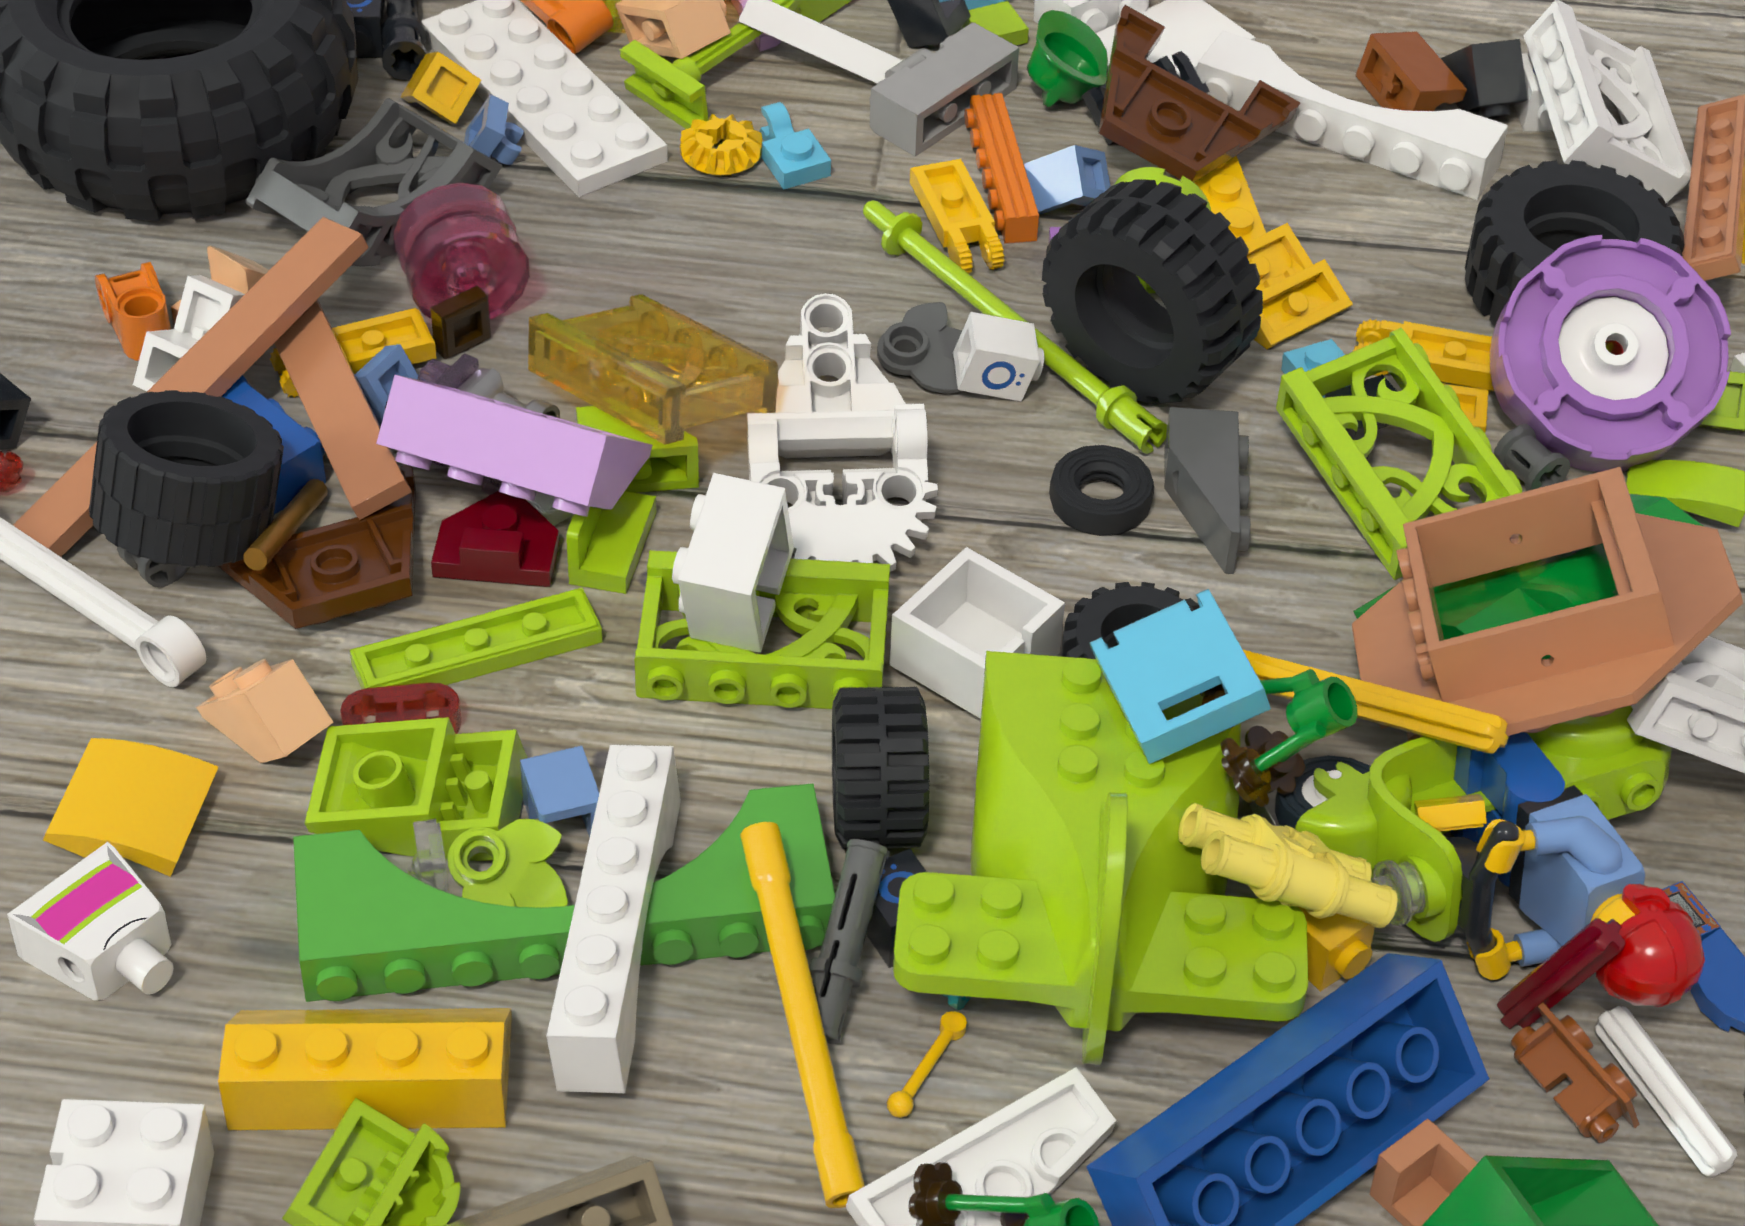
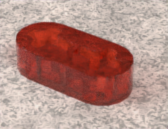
M419 683L357 690L346 697L342 702L340 710L342 725L368 724L364 722V717L376 716V721L370 723L449 717L455 734H457L462 722L460 700L457 693L451 687L442 683ZM427 711H439V716L426 717Z

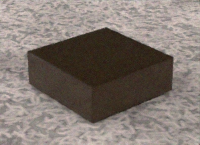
M477 285L430 307L436 352L445 360L491 338L488 295Z

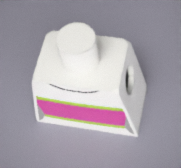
M109 842L102 845L7 914L18 956L25 962L94 1001L105 1000L129 981L147 995L154 994L168 983L173 974V963L164 956L171 946L165 912L159 901Z

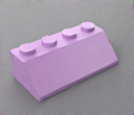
M394 375L376 443L398 450L395 459L397 462L430 470L432 460L450 465L447 473L448 477L476 485H482L484 476L501 480L499 492L534 501L537 491L555 496L553 508L586 517L590 507L612 510L649 458L653 446L449 386Z

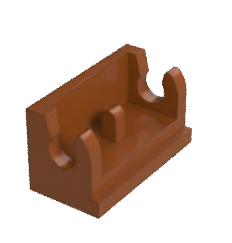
M1417 31L1371 33L1355 75L1383 108L1404 111H1434L1442 103L1452 104L1463 101L1467 88Z

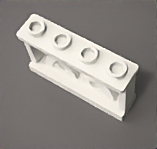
M1555 0L1523 36L1563 162L1569 164L1571 160L1585 161L1586 164L1595 168H1600L1601 165L1615 168L1616 174L1624 177L1630 174L1641 180L1646 190L1654 189L1667 204L1686 187L1691 176V165L1650 51L1642 46L1633 51L1576 20L1571 6L1560 0ZM1600 90L1617 106L1623 125H1618L1612 114L1606 109Z
M1708 636L1640 701L1631 705L1633 711L1627 718V721L1633 732L1637 735L1745 773V649Z

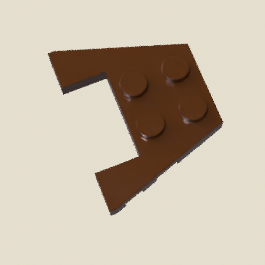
M1124 5L1115 26L1099 134L1159 168L1165 169L1166 172L1179 179L1184 176L1196 182L1291 121L1301 102L1259 80L1241 110L1237 111L1146 60L1159 42L1165 26Z
M410 465L400 466L412 492L359 520L358 517L293 534L262 570L250 569L245 564L244 559L235 563H225L218 567L295 629L312 624L326 623L333 618L368 608L382 607L390 602L413 596L416 500L413 467Z

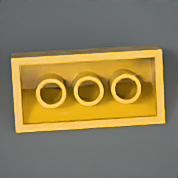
M511 1008L240 1010L225 1024L218 1077L227 1130L336 1129L355 1098L406 1129H418L423 1123L431 1128H506L512 1023Z

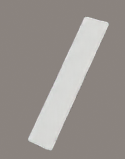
M747 0L739 17V22L875 83L884 80L885 72L903 61L769 0Z

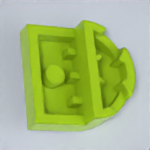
M355 1098L282 1217V1220L292 1226H445L453 1216L460 1196V1182L455 1183L453 1171L447 1160L449 1147L440 1135L425 1123L414 1134Z

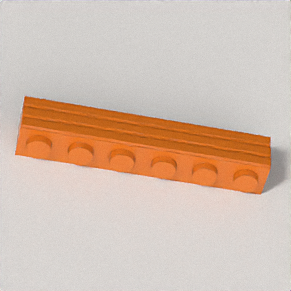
M1003 94L972 95L970 97V109H965L964 113L966 128H971L970 141L972 148H977V167L983 168L982 184L984 189H989V209L995 210V230H1001L1004 244L1037 241L1039 213Z

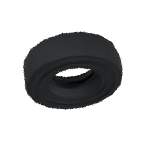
M1107 445L1083 446L1066 453L1056 463L1050 481L1049 495L1054 512L1068 526L1088 534L1099 536L1116 535L1136 528L1148 516L1153 500L1154 482L1149 467L1138 456L1118 447ZM1102 480L1120 486L1123 489V494L1115 499H1096L1082 493L1080 486L1089 481Z

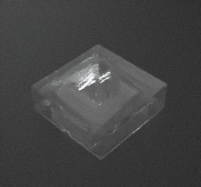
M436 819L413 822L416 854L406 868L408 875L449 893L440 823H436Z

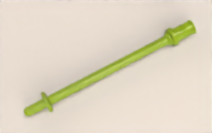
M875 200L868 201L864 205L863 215L884 233L881 239V246L886 253L900 256L908 252L983 314L1028 322L920 235L922 232V221L918 215L903 212L896 216ZM1035 328L1038 348H1042L1044 351V364L1096 405V418L1100 424L1107 429L1116 428L1145 454L1154 451L1153 446L1147 440H1150L1157 448L1164 442L1167 424L1157 419L1136 402L1137 397L1132 390L1124 385L1110 388Z

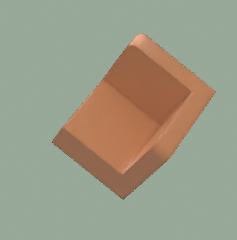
M1426 1119L1379 1154L1369 1195L1403 1226H1422L1477 1165V1162L1433 1122Z

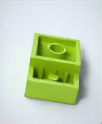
M449 717L329 726L305 818V826L308 832L314 834L360 830L372 846L381 852L413 857L448 859L450 846L461 833L477 827L498 831L519 819L523 801L520 760L526 759L527 755L517 729L455 734ZM479 852L473 855L470 860L486 861L493 860V857L488 853Z

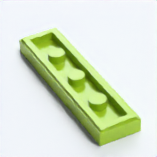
M581 587L350 649L351 665L369 707L603 643L602 627Z

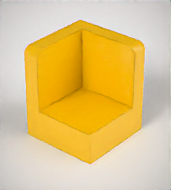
M438 51L428 53L423 57L400 98L408 103L417 102L448 123L456 124L480 84L481 79Z

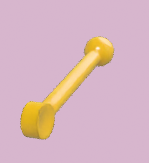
M949 1011L942 1015L939 1027L940 1034L903 1089L893 1092L889 1096L887 1108L891 1115L902 1118L907 1117L912 1112L914 1107L912 1098L951 1040L961 1039L965 1035L967 1019L963 1014L957 1011Z

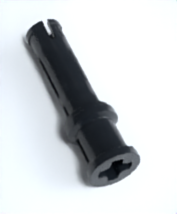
M386 0L387 20L382 24V43L384 48L381 58L383 68L396 79L408 80L412 78L423 57L427 54L424 47L427 38L425 25L418 18L417 0Z

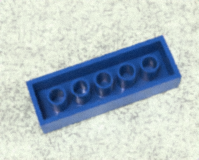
M1387 953L1086 1167L1112 1226H1295L1375 1166L1379 1154L1426 1119L1434 1122L1490 1079L1442 960Z

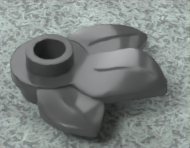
M934 302L917 305L906 312L902 322L890 326L880 337L877 345L878 360L890 372L899 375H911L921 387L930 391L947 394L961 392L957 386L953 351L962 330L947 326L948 313L944 303Z

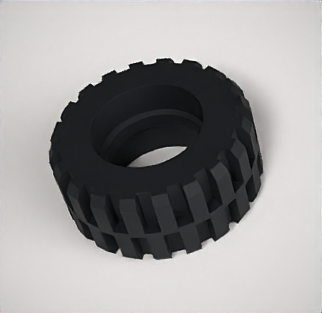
M1557 160L1544 161L1537 168L1527 165L1516 169L1510 176L1505 175L1482 196L1477 207L1464 268L1466 270L1465 283L1476 307L1483 316L1490 315L1489 320L1495 327L1500 313L1519 281L1563 244L1594 235H1602V239H1619L1638 242L1640 238H1644L1664 245L1683 256L1684 234L1671 206L1666 207L1664 198L1654 189L1646 190L1643 182L1630 174L1627 177L1616 174L1615 168L1601 165L1600 168L1586 166L1585 161L1571 160L1569 164H1558Z
M1134 179L1132 182H1120L1108 188L1062 226L1059 232L1052 237L1047 246L1046 258L1043 260L1042 281L1046 282L1043 286V298L1045 307H1051L1053 314L1050 321L1056 333L1062 332L1068 342L1065 346L1074 359L1079 356L1088 366L1086 369L1097 378H1104L1108 381L1110 388L1122 385L1128 387L1136 394L1139 401L1156 403L1159 400V403H1177L1202 393L1250 347L1251 341L1257 337L1261 325L1260 314L1263 312V294L1261 290L1256 289L1260 284V276L1256 263H1249L1246 256L1249 248L1242 237L1236 238L1228 228L1231 223L1221 212L1215 215L1206 207L1208 203L1206 200L1195 193L1187 196L1181 193L1182 187L1168 182H1160L1157 185L1155 180ZM1137 276L1143 279L1157 293L1166 308L1151 297Z

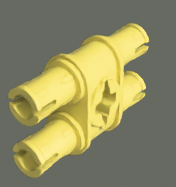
M1196 803L1191 804L1182 816L1178 831L1179 841L1183 842L1182 845L1202 849L1201 867L1203 870H1206L1205 873L1219 875L1247 884L1255 895L1263 901H1280L1281 904L1288 905L1289 907H1302L1310 915L1320 919L1334 916L1337 913L1372 924L1373 927L1379 929L1386 927L1394 917L1398 901L1397 893L1395 890H1392L1391 886L1370 882L1372 874L1370 863L1366 862L1367 860L1364 858H1356L1329 849L1317 835L1311 832H1299L1287 825L1274 826L1266 818L1257 814L1237 819L1203 808L1202 805Z

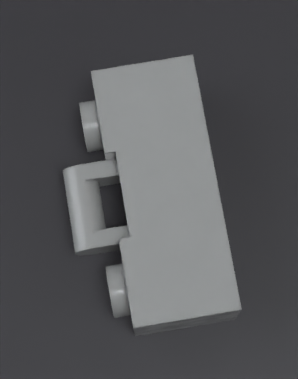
M972 22L954 35L947 37L940 43L937 52L933 53L925 48H921L885 72V79L871 88V129L874 133L916 157L965 124L964 113L965 109H970V97L972 95L983 96V94L994 95L995 93H1002L1003 97L1016 89L1019 47Z

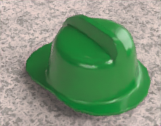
M1050 10L1044 12L1038 22L1036 45L1027 64V72L1035 84L1042 89L1043 105L1046 107L1052 106L1058 100L1071 104L1078 103L1083 99L1082 95L1088 90L1100 87L1106 83L1107 50L1100 37L1077 17L1063 11Z

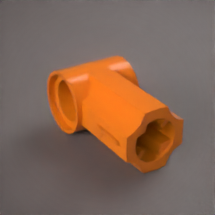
M520 0L546 23V27L574 55L613 28L612 15L602 0Z

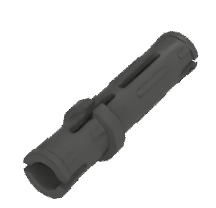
M850 839L847 843L848 850L836 895L832 903L820 955L811 959L809 966L826 1040L830 1044L840 1043V1033L852 988H857L861 984L863 971L858 968L869 923L873 915L883 869L890 853L886 847L861 839Z

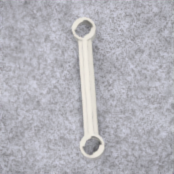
M0 517V560L136 649L145 667L161 683L169 687H176L206 663L207 656L203 644L195 632L181 619L168 615L157 621Z

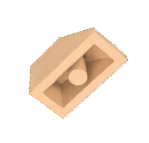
M622 0L615 4L629 43L637 40L658 55L682 59L731 33L725 18L727 8L724 0Z

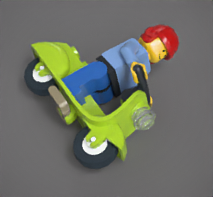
M1631 705L1618 708L1605 716H1586L1554 724L1548 729L1537 733L1522 732L1508 736L1506 746L1503 748L1498 747L1493 754L1424 736L1385 751L1374 760L1371 766L1347 757L1329 755L1303 760L1305 764L1303 774L1295 779V790L1287 795L1276 792L1275 814L1280 826L1287 825L1299 832H1311L1317 835L1331 850L1356 858L1366 859V862L1370 863L1372 870L1370 882L1391 886L1392 890L1396 891L1398 901L1394 917L1390 921L1392 925H1407L1423 938L1437 942L1454 934L1458 924L1464 931L1470 956L1475 959L1478 972L1484 978L1499 980L1509 972L1511 962L1518 961L1521 967L1543 963L1595 918H1600L1606 923L1610 919H1614L1622 926L1619 934L1625 940L1624 949L1596 972V978L1601 987L1609 995L1617 999H1624L1634 1006L1664 1007L1679 1001L1685 993L1690 991L1693 985L1698 982L1703 971L1705 957L1700 934L1693 925V920L1678 903L1670 901L1668 895L1662 889L1644 885L1645 871L1642 863L1608 821L1651 806L1660 797L1668 780L1672 747L1633 732L1627 721V718L1633 711ZM1480 794L1485 803L1487 823L1483 824L1484 827L1439 832L1416 816L1414 801ZM1451 832L1454 837L1446 839L1443 834ZM1497 877L1500 882L1509 887L1508 894L1519 904V908L1542 929L1514 934L1513 941L1505 943L1503 935L1498 930L1491 928Z

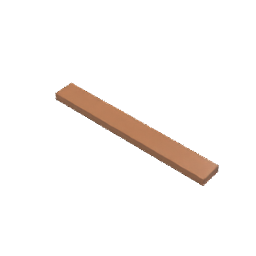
M322 217L147 392H164L165 390L193 391L221 397L369 248L363 235ZM97 442L13 524V526L60 557L93 526V519L89 515V504Z

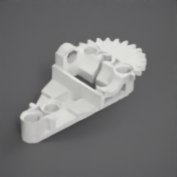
M833 294L815 295L803 306L801 310L800 334L789 337L785 347V360L771 385L767 386L756 412L747 413L749 480L785 488L787 502L793 505L788 508L794 546L792 552L795 554L794 559L873 563V561L877 560L880 564H890L891 572L896 569L897 563L893 550L911 558L915 554V546L908 536L925 540L928 536L929 528L921 522V519H934L937 506L926 502V499L937 497L938 485L928 482L926 411L924 404H906L895 384L889 383L871 360V342L866 334H853L852 309L847 302ZM831 327L835 331L825 333L818 331L817 328ZM831 375L839 380L826 382L819 379V377ZM890 451L893 458V468L843 469V505H837L833 497L834 473H831V470L780 471L778 455L784 458L880 456ZM892 497H901L909 501V504L895 506L886 500Z

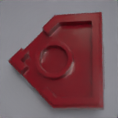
M497 491L441 521L431 560L432 577L550 587L560 545L559 530L526 499Z

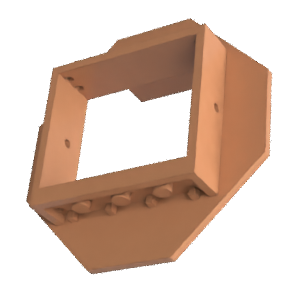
M1621 467L1404 523L1403 528L1407 547L1396 550L1403 580L1352 623L1360 679L1362 681L1503 717L1507 722L1505 733L1507 736L1522 732H1541L1554 724L1586 716H1605L1618 708L1636 704L1743 604V599L1718 529L1635 513ZM1603 543L1618 596L1444 640L1433 587ZM1543 656H1551L1549 659H1542ZM1380 724L1381 729L1389 727ZM1407 732L1408 741L1424 737L1422 735Z

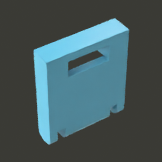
M1209 589L1196 594L1200 608L1192 612L1187 602L1182 600L1114 631L1117 646L1109 649L1102 637L1090 642L1095 658L1149 764L1271 709L1264 687ZM1222 684L1226 695L1173 719L1166 720L1162 710Z

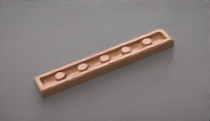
M1745 94L1698 107L1682 257L1704 281L1741 272L1745 226Z
M317 299L274 344L353 511L361 520L412 491L398 462L395 461L396 458L391 448L376 444L381 427Z

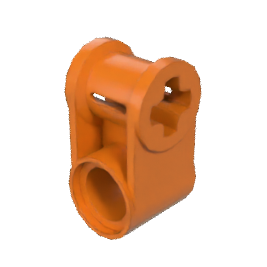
M151 262L142 263L140 270L110 278L105 274L95 275L96 289L106 320L112 324L124 353L128 358L135 361L140 359L147 331L171 329L165 295L160 288Z

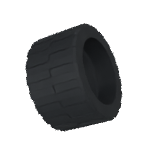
M165 390L164 392L141 393L138 396L123 399L117 402L116 406L110 407L104 413L99 423L89 504V515L93 519V525L99 533L104 534L106 539L116 547H121L129 554L152 560L155 563L195 568L196 566L215 567L243 560L247 549L273 521L284 450L282 438L279 432L273 429V425L263 416H259L254 410L244 405H239L232 402V400L220 396L215 397L193 391Z

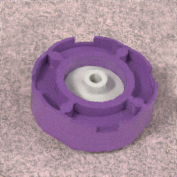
M1602 235L1576 239L1563 244L1523 277L1500 313L1494 328L1490 347L1492 384L1502 411L1516 426L1528 424L1534 430L1536 439L1552 453L1564 455L1569 460L1570 467L1592 472H1601L1621 467L1622 471H1627L1629 467L1650 460H1659L1696 429L1715 408L1723 394L1730 371H1727L1729 358L1727 339L1731 336L1730 324L1719 296L1679 253L1644 238H1640L1638 242L1602 239Z

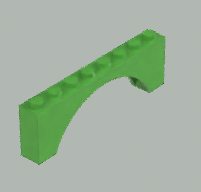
M814 783L749 790L741 809L731 824L711 846L674 873L653 883L644 929L640 966L660 963L674 965L688 960L724 956L737 958L752 953L770 952L758 895L751 884L740 837L741 832L746 827L760 822H773L779 826L791 875L790 889L804 948L809 950L822 946L835 892ZM360 830L293 836L299 963L306 1002L320 1000L342 1001L350 997L385 993L407 994L421 989L458 985L478 986L486 982L522 978L544 979L560 974L575 905L541 908L512 907L483 903L447 893L408 875L392 864L372 846Z

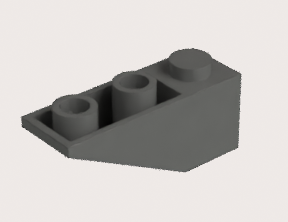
M1170 407L1164 447V489L1225 574H1234L1237 551H1248L1250 541V516L1240 515V510H1247L1250 476L1239 475V470L1247 469L1249 436L1239 435L1238 411Z

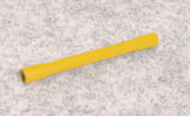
M773 822L755 823L746 827L740 834L752 887L758 895L814 1136L813 1152L825 1204L829 1208L846 1207L848 1196L865 1186L854 1139L847 1129L790 889L791 875L780 829Z

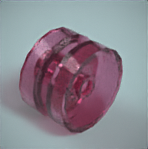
M467 183L449 184L435 187L415 198L400 214L393 232L395 253L401 269L406 274V283L412 299L423 315L431 319L430 307L476 285L488 295L490 320L506 312L522 296L530 278L529 258L522 241L516 233V226L511 214L499 195L481 185Z

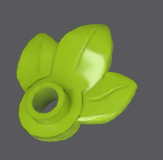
M517 819L498 831L485 827L472 828L461 833L450 846L448 867L454 881L463 888V898L512 907L541 908L568 906L567 894L562 880L555 870L545 862L554 854L562 839V834L550 825L535 819ZM485 852L493 857V863L489 869L475 871L469 866L471 857L476 853Z

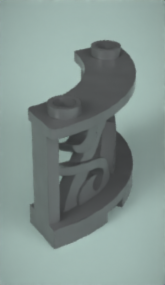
M387 98L365 127L351 140L333 152L316 159L301 162H289L276 158L269 159L264 170L258 176L246 200V204L263 213L283 215L307 231L322 217L357 231L363 235L369 248L352 265L377 266L380 265V259L394 254L406 258L438 240L436 230L444 225L452 216L461 220L480 200L503 165L415 112ZM416 129H419L426 133L428 138L418 156L413 158L412 135ZM439 142L453 150L449 157L435 156ZM400 183L398 200L392 203L370 207L353 206L344 202L348 194L360 187Z

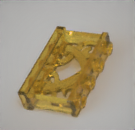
M643 294L631 296L630 303L627 306L560 320L549 313L529 317V371L665 445L684 440V429L752 411L755 413L776 412L779 378L778 364L775 360ZM639 360L657 361L679 374L658 371Z

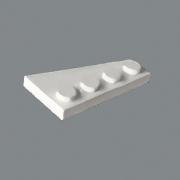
M1075 1067L850 1194L846 1209L858 1226H916L917 1219L911 1217L908 1208L910 1197L915 1193L913 1185L915 1171L921 1164L935 1165L938 1162H946L951 1166L952 1180H956L960 1184L963 1194L1014 1197H1030L1042 1193L1051 1195L1112 1133L1117 1120L1078 1068ZM961 1211L958 1219L955 1221V1226H1002L1001 1213Z

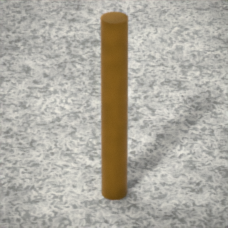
M319 479L309 480L244 553V562L250 569L262 570L323 501L328 492L324 482Z

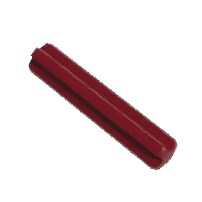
M1595 918L1499 999L1497 1007L1503 1013V1017L1500 1019L1501 1023L1510 1029L1516 1024L1525 1028L1541 1017L1538 1009L1541 1003H1544L1551 1009L1624 949L1625 940L1619 934L1622 926L1614 919H1610L1606 923L1600 918Z

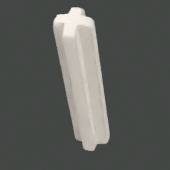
M1617 1006L1611 1011L1602 1013L1598 1017L1599 1022L1595 1027L1596 1033L1702 1174L1712 1178L1721 1172L1728 1171L1734 1165L1733 1161L1737 1157V1150L1632 1013L1624 1006Z

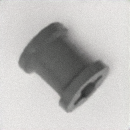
M1520 424L1507 432L1494 449V455L1504 469L1511 470L1525 482V491L1563 482L1569 473V460L1561 453L1549 451L1536 439L1534 430L1528 424Z

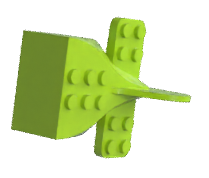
M986 651L970 853L971 875L922 872L909 876L902 883L899 895L893 961L894 978L899 985L907 990L918 993L1029 1001L1053 1005L1070 1027L1083 1028L1082 1062L1083 1064L1101 1065L1106 1031L1122 1030L1135 1013H1179L1266 1021H1289L1296 1018L1304 1009L1308 989L1307 921L1305 914L1299 907H1289L1288 905L1281 904L1280 901L1266 902L1260 898L1225 896L1228 878L1205 873L1206 870H1203L1201 867L1202 849L1182 845L1183 842L1179 841V825L1183 814L1191 804L1196 803L1202 805L1203 808L1237 818L1239 794L1235 789L1232 777L1223 768L1221 760L1224 755L1220 743L1226 738H1231L1241 748V723L1149 764L1096 659ZM1200 694L1162 710L1168 721L1201 706L1203 697Z

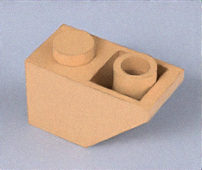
M262 659L245 670L242 667H237L214 681L209 686L214 695L196 707L202 718L260 763L288 756L334 723L293 659L272 666L268 664L266 659Z

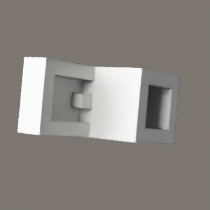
M202 275L187 276L174 329L146 332L133 385L148 391L245 294Z

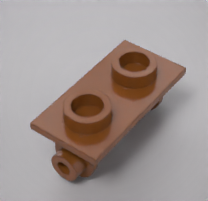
M1541 1003L1538 1009L1544 1025L1536 1031L1531 1026H1527L1517 1032L1511 1040V1045L1516 1049L1514 1053L1516 1061L1527 1070L1546 1093L1565 1078L1571 1082L1569 1086L1553 1097V1099L1584 1137L1589 1138L1593 1136L1599 1143L1607 1141L1619 1129V1124L1616 1120L1620 1116H1623L1635 1129L1640 1124L1632 1103V1099L1637 1096L1633 1085L1613 1063L1602 1068L1588 1051L1593 1048V1044L1572 1017L1566 1015L1559 1020L1544 1003Z

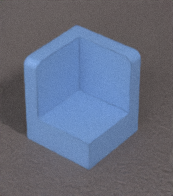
M1073 145L1024 164L1039 214H1044L1072 203L1087 206L1101 193H1104L1111 187L1106 156L1103 151Z
M578 746L520 760L523 803L529 819L538 818L541 822L549 823L581 815L590 838L599 790L583 747Z

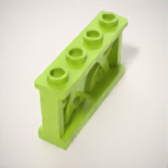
M1402 328L1390 332L1389 337L1306 372L1300 367L1281 376L1276 410L1393 580L1403 577L1396 552L1398 549L1407 547L1403 524L1423 519L1430 511L1435 515L1457 510L1439 498L1441 493L1454 502H1468L1471 495L1459 489L1460 484L1467 482L1483 503L1523 492L1516 475L1511 470H1505L1493 454L1489 439L1484 431L1479 427H1474L1461 410L1455 391L1449 385H1443L1432 370L1429 358L1423 347L1418 343L1413 344ZM1382 371H1388L1402 389V391L1397 392L1388 389L1385 384V377L1378 385L1376 397L1367 396L1364 381L1367 377ZM1351 385L1352 396L1322 397L1326 393ZM1357 420H1361L1365 436L1359 440H1353L1346 429H1353L1357 432ZM1377 422L1407 429L1432 441L1431 463L1423 482L1411 473L1399 468L1389 466L1371 467L1366 457L1371 453L1375 445ZM1394 483L1402 486L1399 492L1400 496L1393 498L1385 485ZM1405 489H1407L1409 492H1411V493L1413 494V496L1411 497L1410 494H1409Z
M649 550L647 581L634 659L637 697L723 704L782 706L787 708L832 709L833 700L839 688L883 687L890 564L791 558L779 595L755 590L756 596L774 599L776 606L772 617H779L786 626L797 633L803 634V636L791 644L765 655L690 638V636L681 640L676 649H662L661 646L668 640L682 635H689L685 613H682L684 619L673 620L660 625L662 610L679 611L680 587L679 584H675L672 581L673 566L677 552ZM850 622H871L870 638L847 629ZM834 643L853 648L864 660L847 659L844 650Z

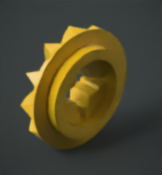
M711 114L708 121L694 119L690 128L681 131L680 154L690 167L700 172L713 175L736 174L751 168L761 158L762 133L754 130L752 121L744 120L737 122L733 114L727 118H718ZM719 141H723L722 144H719L717 149L714 148V144H717Z

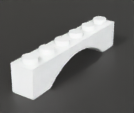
M1223 30L1197 63L1196 72L1201 82L1206 83L1210 90L1207 94L1237 111L1241 110L1259 80L1301 102L1291 121L1275 130L1276 132L1478 200L1500 166L1508 129L1506 124L1461 109L1404 111L1376 107L1350 100L1322 89L1298 75L1276 55L1270 46Z
M610 745L546 1035L557 1091L625 1093L635 1044L639 970L648 905L660 861L665 852L673 845L681 803L673 746Z

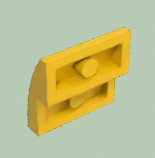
M1288 223L1245 243L1249 248V252L1246 255L1249 263H1256L1260 276V284L1256 289L1261 290L1263 294V312L1260 314L1261 325L1254 340L1265 349H1269L1349 309L1353 305L1327 261L1323 259L1313 264Z
M91 738L45 833L43 841L84 858L109 842L122 857L171 877L219 766L186 754L149 744L117 739Z

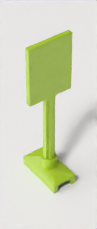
M772 0V2L818 23L852 1ZM739 22L730 29V34L701 48L689 57L678 58L673 63L665 60L637 40H633L620 49L621 58L635 67V74L624 80L625 89L685 129L691 127L694 119L708 121L705 85L700 83L701 75L760 36L763 32Z

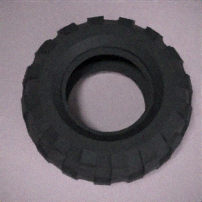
M0 0V143L12 159L43 189L55 188L56 191L65 194L67 203L94 213L111 207L124 210L126 219L159 221L163 214L192 212L193 219L226 213L225 205L248 198L258 176L264 170L269 159L276 158L289 162H301L326 155L325 147L333 140L334 136H338L342 119L347 117L359 79L353 12L346 0ZM170 55H186V56L174 57V58H169V59H153V60H147V59L158 58V57H164V56H170Z

